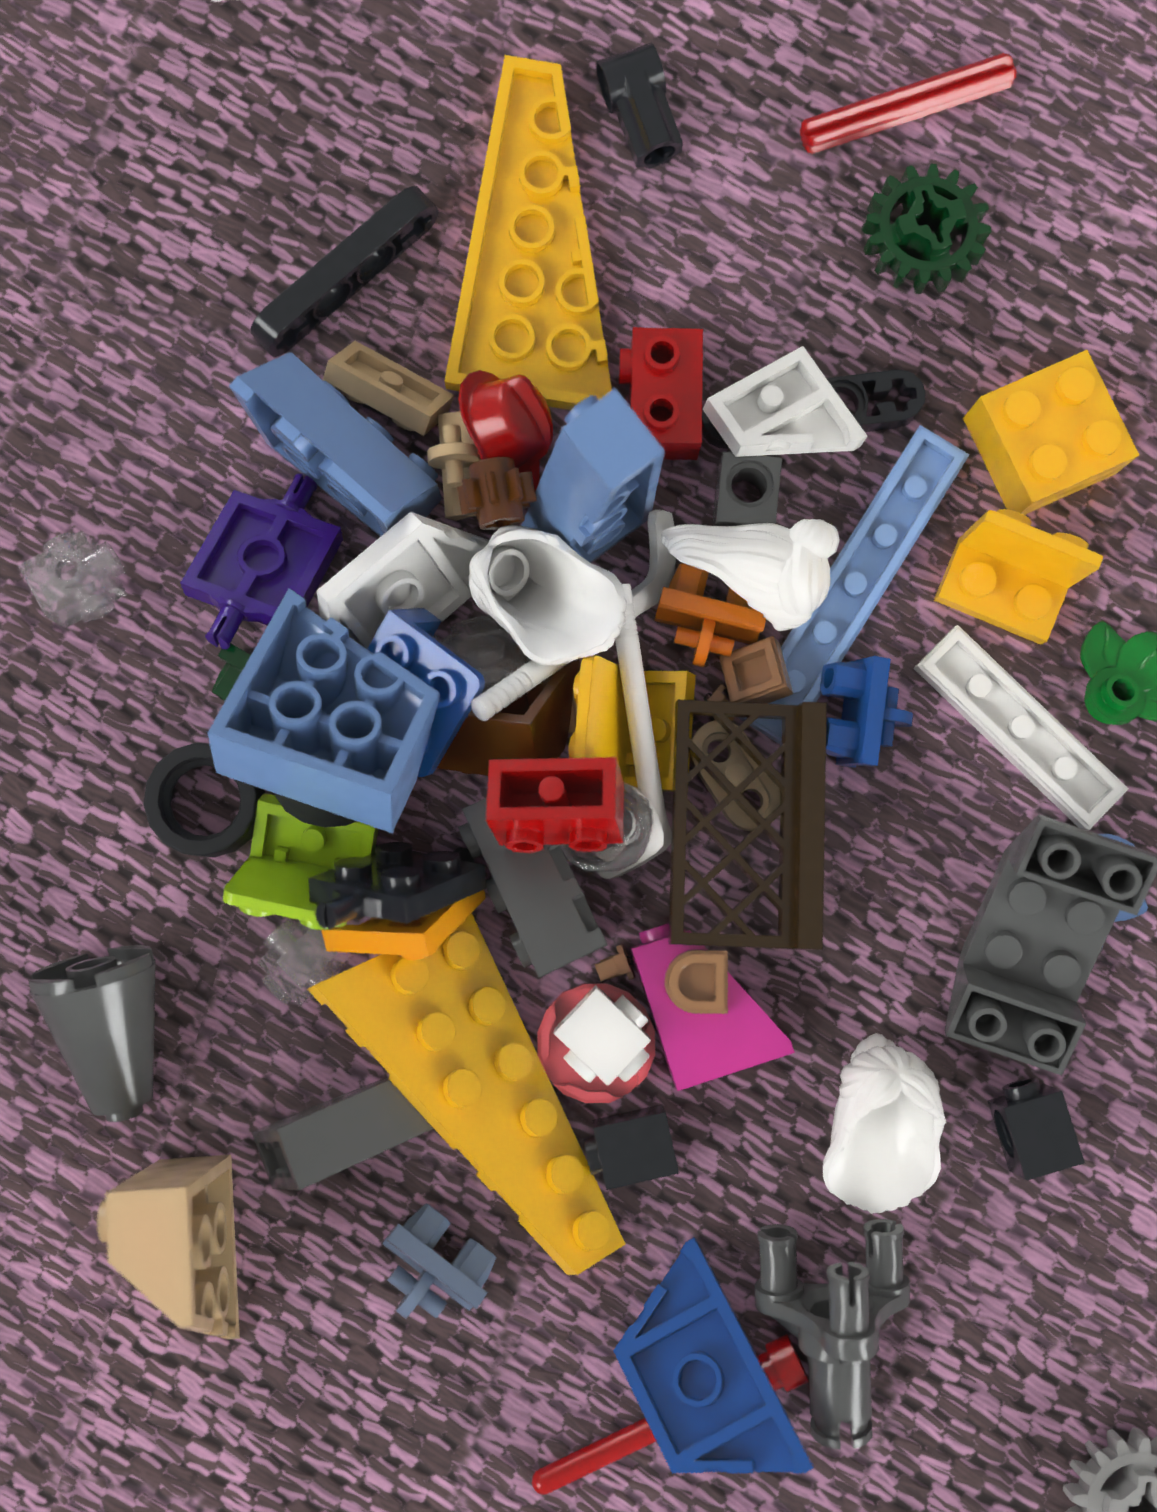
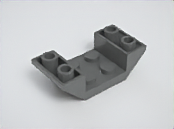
M1038 814L1004 850L963 945L958 960L944 1030L945 1035L1062 1076L1086 1025L1077 1001L1119 910L1134 915L1138 914L1157 874V854Z

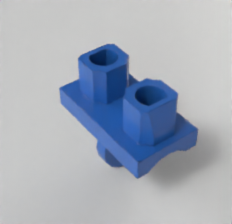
M871 656L849 662L830 663L822 668L820 683L822 695L844 699L841 719L826 717V754L836 757V765L852 768L857 765L878 766L880 746L892 747L895 727H910L913 724L914 714L912 712L897 709L899 688L887 687L890 658Z

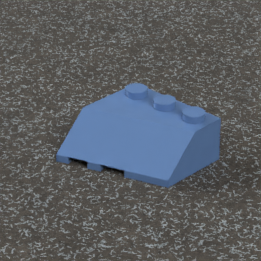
M292 352L237 376L229 385L266 444L305 476L307 475L312 478L321 489L380 537L409 512L427 517L442 500L438 484L435 482L438 474L427 462L414 453L407 457L392 443L394 439L386 429L374 419L368 416L365 419L335 387L319 378Z
M289 588L207 732L216 773L393 833L417 780L438 706L439 692L382 652L373 654L349 637V629L332 617L327 621L306 607V599Z

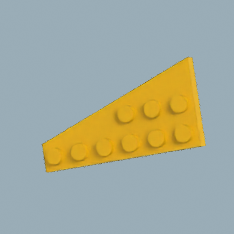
M472 913L462 925L458 926L441 943L435 953L426 958L406 960L401 955L381 954L307 989L321 1005L326 1004L347 1027L346 1033L360 1048L365 1046L389 1073L388 1079L453 1150L458 1149L478 1171L476 1173L477 1177L490 1191H496L519 1216L518 1222L567 1275H579L626 1245L594 1175L590 1173L586 1157Z

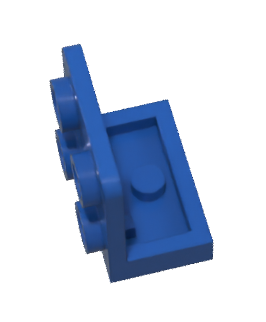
M425 608L393 609L388 611L384 620L378 626L367 650L373 654L382 652L439 692L438 706L418 773V777H424L434 773L470 713L472 700L482 693L485 687V680L479 671L433 638L442 622Z

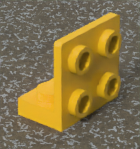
M999 509L997 512L988 510L958 539L934 601L1042 645L1049 639L1068 588L1097 571L1104 557L1088 550V543L1075 535L1061 532L1052 535L1031 526L1032 521L1019 512L1009 509Z

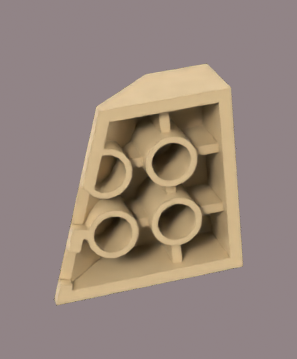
M231 1155L161 1159L106 1192V1201L101 1202L98 1210L97 1229L100 1241L107 1242L108 1263L179 1328L227 1340L240 1339Z

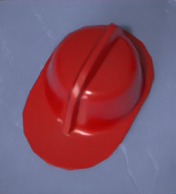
M482 370L469 373L460 384L458 401L462 420L477 447L481 460L495 457L513 458L515 468H518L519 473L532 472L536 491L540 481V459L549 452L553 441V421L550 408L544 396L524 375L499 379L493 373Z

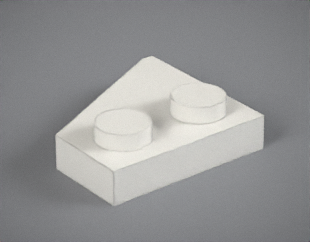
M804 346L707 398L703 407V411L735 457L854 451L861 447L867 438V434Z

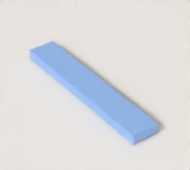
M922 425L917 428L830 567L831 582L826 599L812 613L811 618L806 623L790 631L781 646L793 694L768 704L799 705L802 702H817L822 694L820 689L822 668L826 664L843 660L969 457L968 453ZM737 717V718H739L740 720H742L743 722L747 719V718ZM757 718L750 724L751 727L781 745V719Z

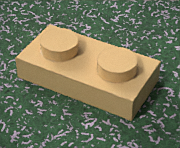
M357 341L352 342L328 360L323 381L341 390L348 399L367 404L392 418L393 422L399 427L409 431H416L423 436L438 424V415L449 412L454 398V394Z

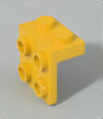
M598 655L584 657L581 661L580 671L576 674L573 684V694L577 704L576 730L571 735L569 741V758L617 757L624 790L638 791L619 665ZM644 671L662 791L673 792L675 702L678 699L694 700L696 675L689 671ZM690 715L689 717L690 739L692 737L693 715ZM688 752V773H689L690 753Z

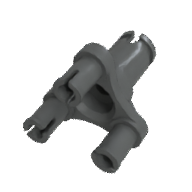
M875 1219L866 1222L863 1226L866 1266L847 1262V1278L843 1277L841 1262L832 1264L827 1268L829 1283L825 1284L802 1283L801 1280L797 1279L796 1240L798 1239V1233L796 1229L787 1225L773 1224L763 1226L761 1231L757 1232L760 1253V1279L754 1285L755 1306L759 1312L773 1317L798 1338L799 1348L808 1356L810 1414L812 1416L810 1432L815 1441L829 1448L841 1449L839 1429L842 1421L850 1424L853 1449L868 1444L872 1439V1421L870 1420L872 1417L870 1359L879 1351V1328L890 1316L905 1309L910 1304V1281L903 1274L904 1227L902 1224L896 1225L894 1220Z

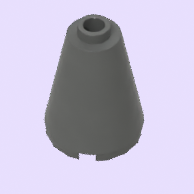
M145 945L108 948L107 951L110 956L92 959L88 958L87 953L74 956L41 968L31 974L32 979H28L30 994L91 1113L100 1116L105 1115L108 1122H120L140 1115L144 1111L143 1104L153 1098L156 960L153 957L152 948Z

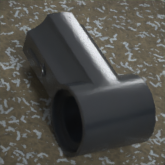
M653 43L597 60L596 74L601 94L610 113L616 112L636 168L646 167L651 169L668 163L674 156L680 154L683 141L665 96V75L659 54Z

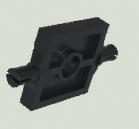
M406 842L383 843L376 846V853L365 857H349L334 862L333 869L310 877V902L318 904L315 909V917L323 929L328 927V930H331L349 920L358 921L364 917L382 918L407 924L486 889V865L474 863V859L467 848L462 850V847H459L454 851L421 853L413 851L412 845Z

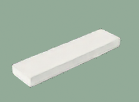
M958 624L913 668L1078 828L1089 831L1129 789Z

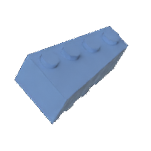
M615 388L600 400L595 395L585 398L566 415L565 422L567 424L562 427L535 491L537 501L530 503L531 507L528 508L525 521L521 525L558 535L575 552L590 563L648 521L649 512L652 511L665 451Z

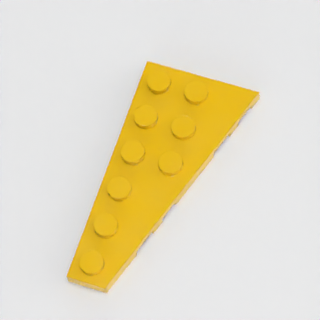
M505 55L444 382L447 390L459 392L460 384L469 373L478 370L493 373L499 379L524 375L538 388L549 407L572 410L578 403L589 396L595 395L600 400L612 391L591 249L580 193L578 168L575 162L571 137V125L561 64Z

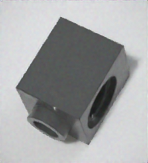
M723 451L717 468L712 526H738L757 523L776 524L782 458L767 455L735 457L732 452ZM739 481L751 482L758 488L761 499L755 502L741 501L734 495L732 485Z

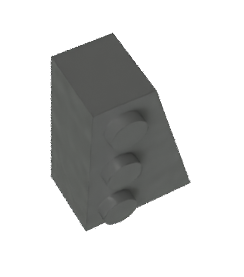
M487 798L462 809L468 823L459 826L458 829L472 858L475 859L483 855L492 877L486 880V889L498 913L508 909L517 929V932L509 935L524 968L533 964L540 978L608 945L560 845H544L543 850L533 853L511 851L506 848V845L499 846L486 822Z

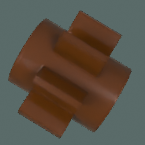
M510 457L489 458L471 464L469 466L470 478L463 479V485L457 487L462 516L475 514L476 518H478L480 529L494 530L524 522L523 509L530 508V503L537 501L532 472L519 473L518 468H515L514 459Z

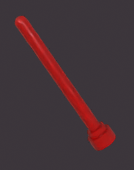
M788 1334L765 1344L767 1351L757 1357L775 1391L784 1387L788 1393L809 1383L808 1376ZM646 1418L538 1469L532 1477L534 1490L541 1495H547L656 1442Z

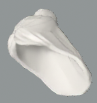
M803 519L795 523L791 529L774 523L738 526L682 524L665 529L661 535V543L667 547L669 554L682 563L705 570L720 578L729 588L745 599L750 607L761 612L764 618L771 622L777 631L794 629L806 623L811 618L812 613L826 599L831 582L828 558L837 551L840 541L836 527L821 519Z
M509 525L500 527L492 535L488 545L478 551L471 559L469 587L476 605L512 636L525 656L540 665H560L578 658L607 651L608 648L613 646L615 638L620 633V628L626 622L627 601L623 586L613 573L581 557L558 535L525 526Z
M875 1033L857 1045L856 1050L851 1054V1063L845 1065L841 1071L840 1078L842 1083L839 1087L840 1095L835 1107L831 1143L823 1161V1178L829 1192L843 1200L846 1205L868 1210L872 1214L909 1205L912 1198L922 1196L936 1182L941 1169L939 1142L944 1125L947 1123L939 1096L938 1080L931 1069L914 1053L905 1052L902 1047H897L893 1041L888 1040L882 1034Z

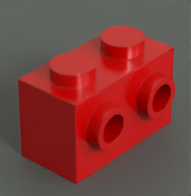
M633 327L631 348H620L619 384H630L629 406L665 450L663 459L697 460L702 445L703 329Z
M617 757L489 760L486 822L499 846L506 845L507 849L514 852L533 853L543 850L544 845L569 844V847L576 851L597 852L606 849L607 844H623L624 783Z

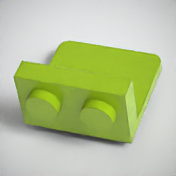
M264 793L257 802L250 856L225 885L223 902L237 906L241 912L247 915L267 917L274 914L298 919L302 925L311 929L328 930V927L323 929L316 920L315 909L318 904L310 902L309 878L333 869L334 862L349 857H365L375 853L379 829L358 821L347 826L320 827L303 823L286 812L275 795ZM347 922L342 923L336 927H342L346 925Z

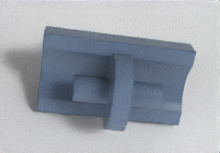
M427 1203L414 1213L403 1226L400 1224L396 1225L382 1243L387 1249L420 1273L416 1279L398 1265L387 1280L405 1294L396 1309V1312L405 1319L417 1305L434 1318L440 1315L447 1302L429 1289L432 1283L467 1311H470L472 1307L477 1309L488 1293L482 1286L488 1279L496 1260L494 1254L471 1238L466 1241L451 1264L432 1250L451 1223Z

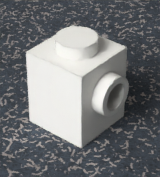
M597 985L554 1028V1035L570 1049L563 1058L588 1083H591L596 1076L607 1086L617 1076L624 1082H627L650 1057L644 1048L651 1039L641 1029L649 1019L623 994L614 1003Z

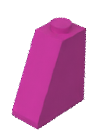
M669 923L638 933L641 944L630 947L671 1078L677 1091L795 1053L791 1040L729 972L728 1014L689 1013L677 1007L668 997L664 985V976L669 963L677 955L685 951L708 949L705 946L668 944ZM684 929V932H691L688 929Z

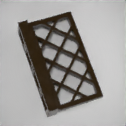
M681 699L675 702L668 944L823 950L827 703L802 702L799 705ZM690 715L713 716L729 734L707 756L689 738ZM728 717L747 719L740 726L736 727ZM757 718L781 719V745L766 759L742 732ZM733 740L758 765L736 788L711 762ZM688 752L699 763L689 773ZM780 755L781 774L772 765ZM703 768L728 794L705 817L687 798L688 782ZM763 771L781 789L780 805L765 819L741 794ZM732 800L757 825L734 848L710 823ZM687 812L697 822L688 833H686ZM779 816L780 835L770 825ZM701 829L726 853V856L703 878L686 860V843ZM762 832L779 849V865L764 879L740 855ZM731 861L756 886L733 909L708 884ZM685 873L695 883V885L686 894ZM778 877L779 896L769 887ZM702 890L725 917L708 933L684 932V906ZM761 893L778 910V936L755 935L738 916ZM731 922L742 934L719 933Z

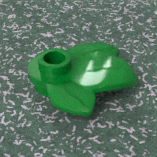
M1104 621L1098 622L1087 633L1080 653L1081 662L1090 677L1084 697L1088 712L1094 719L1104 724L1123 725L1137 717L1157 722V632H1143L1134 635L1126 642L1109 624ZM1112 688L1119 693L1122 700L1114 695Z

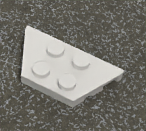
M409 512L317 590L320 617L326 621L332 617L349 629L350 638L366 649L369 647L378 626L384 620L389 610L425 608L443 621L472 597L469 587L470 562L478 551L488 545L489 540Z

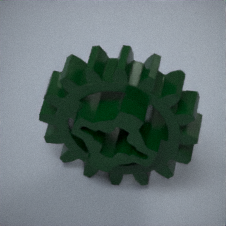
M931 163L925 176L919 177L913 165L907 166L901 182L890 175L886 178L881 193L875 192L867 208L871 214L866 215L861 232L871 235V237L868 238L863 250L865 255H880L881 258L874 270L878 275L889 269L896 273L893 279V287L898 289L905 279L913 281L915 294H921L927 283L932 281L939 293L943 292L949 285L951 276L961 283L971 271V265H977L986 249L981 244H984L990 235L992 226L979 222L983 220L989 210L988 203L973 204L971 201L978 189L975 183L963 189L956 185L959 179V171L954 169L946 179L938 177L937 164ZM902 204L903 210L901 215L897 217L895 223L890 224L892 211ZM961 234L959 249L950 255L949 249L953 244L952 241L956 235Z

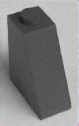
M388 1076L251 1133L272 1189L301 1190L434 1128L388 1079Z

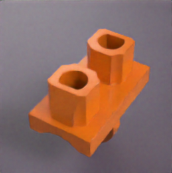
M679 564L669 588L663 587L654 621L677 626L673 643L695 648L692 665L704 668L708 652L731 657L735 641L745 644H752L758 641L760 632H763L766 618H764L761 612L750 607L747 601L731 588H728L725 602L704 597L709 572L687 564Z

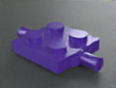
M296 474L282 500L259 499L234 490L180 584L186 596L216 606L220 610L210 630L205 635L207 641L212 645L218 647L220 644L221 649H228L242 621L260 622L268 625L289 588L306 599V607H308L343 541L341 527L313 518L304 510L313 492L317 489L316 482L306 475L304 479L303 474Z

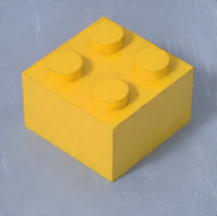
M1088 350L980 396L963 417L1006 509L1023 515L1117 474L1139 456Z

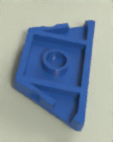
M696 1238L688 1240L680 1250L681 1254L662 1282L657 1284L645 1302L644 1309L634 1324L629 1326L613 1350L671 1473L809 1472L814 1469V1465Z

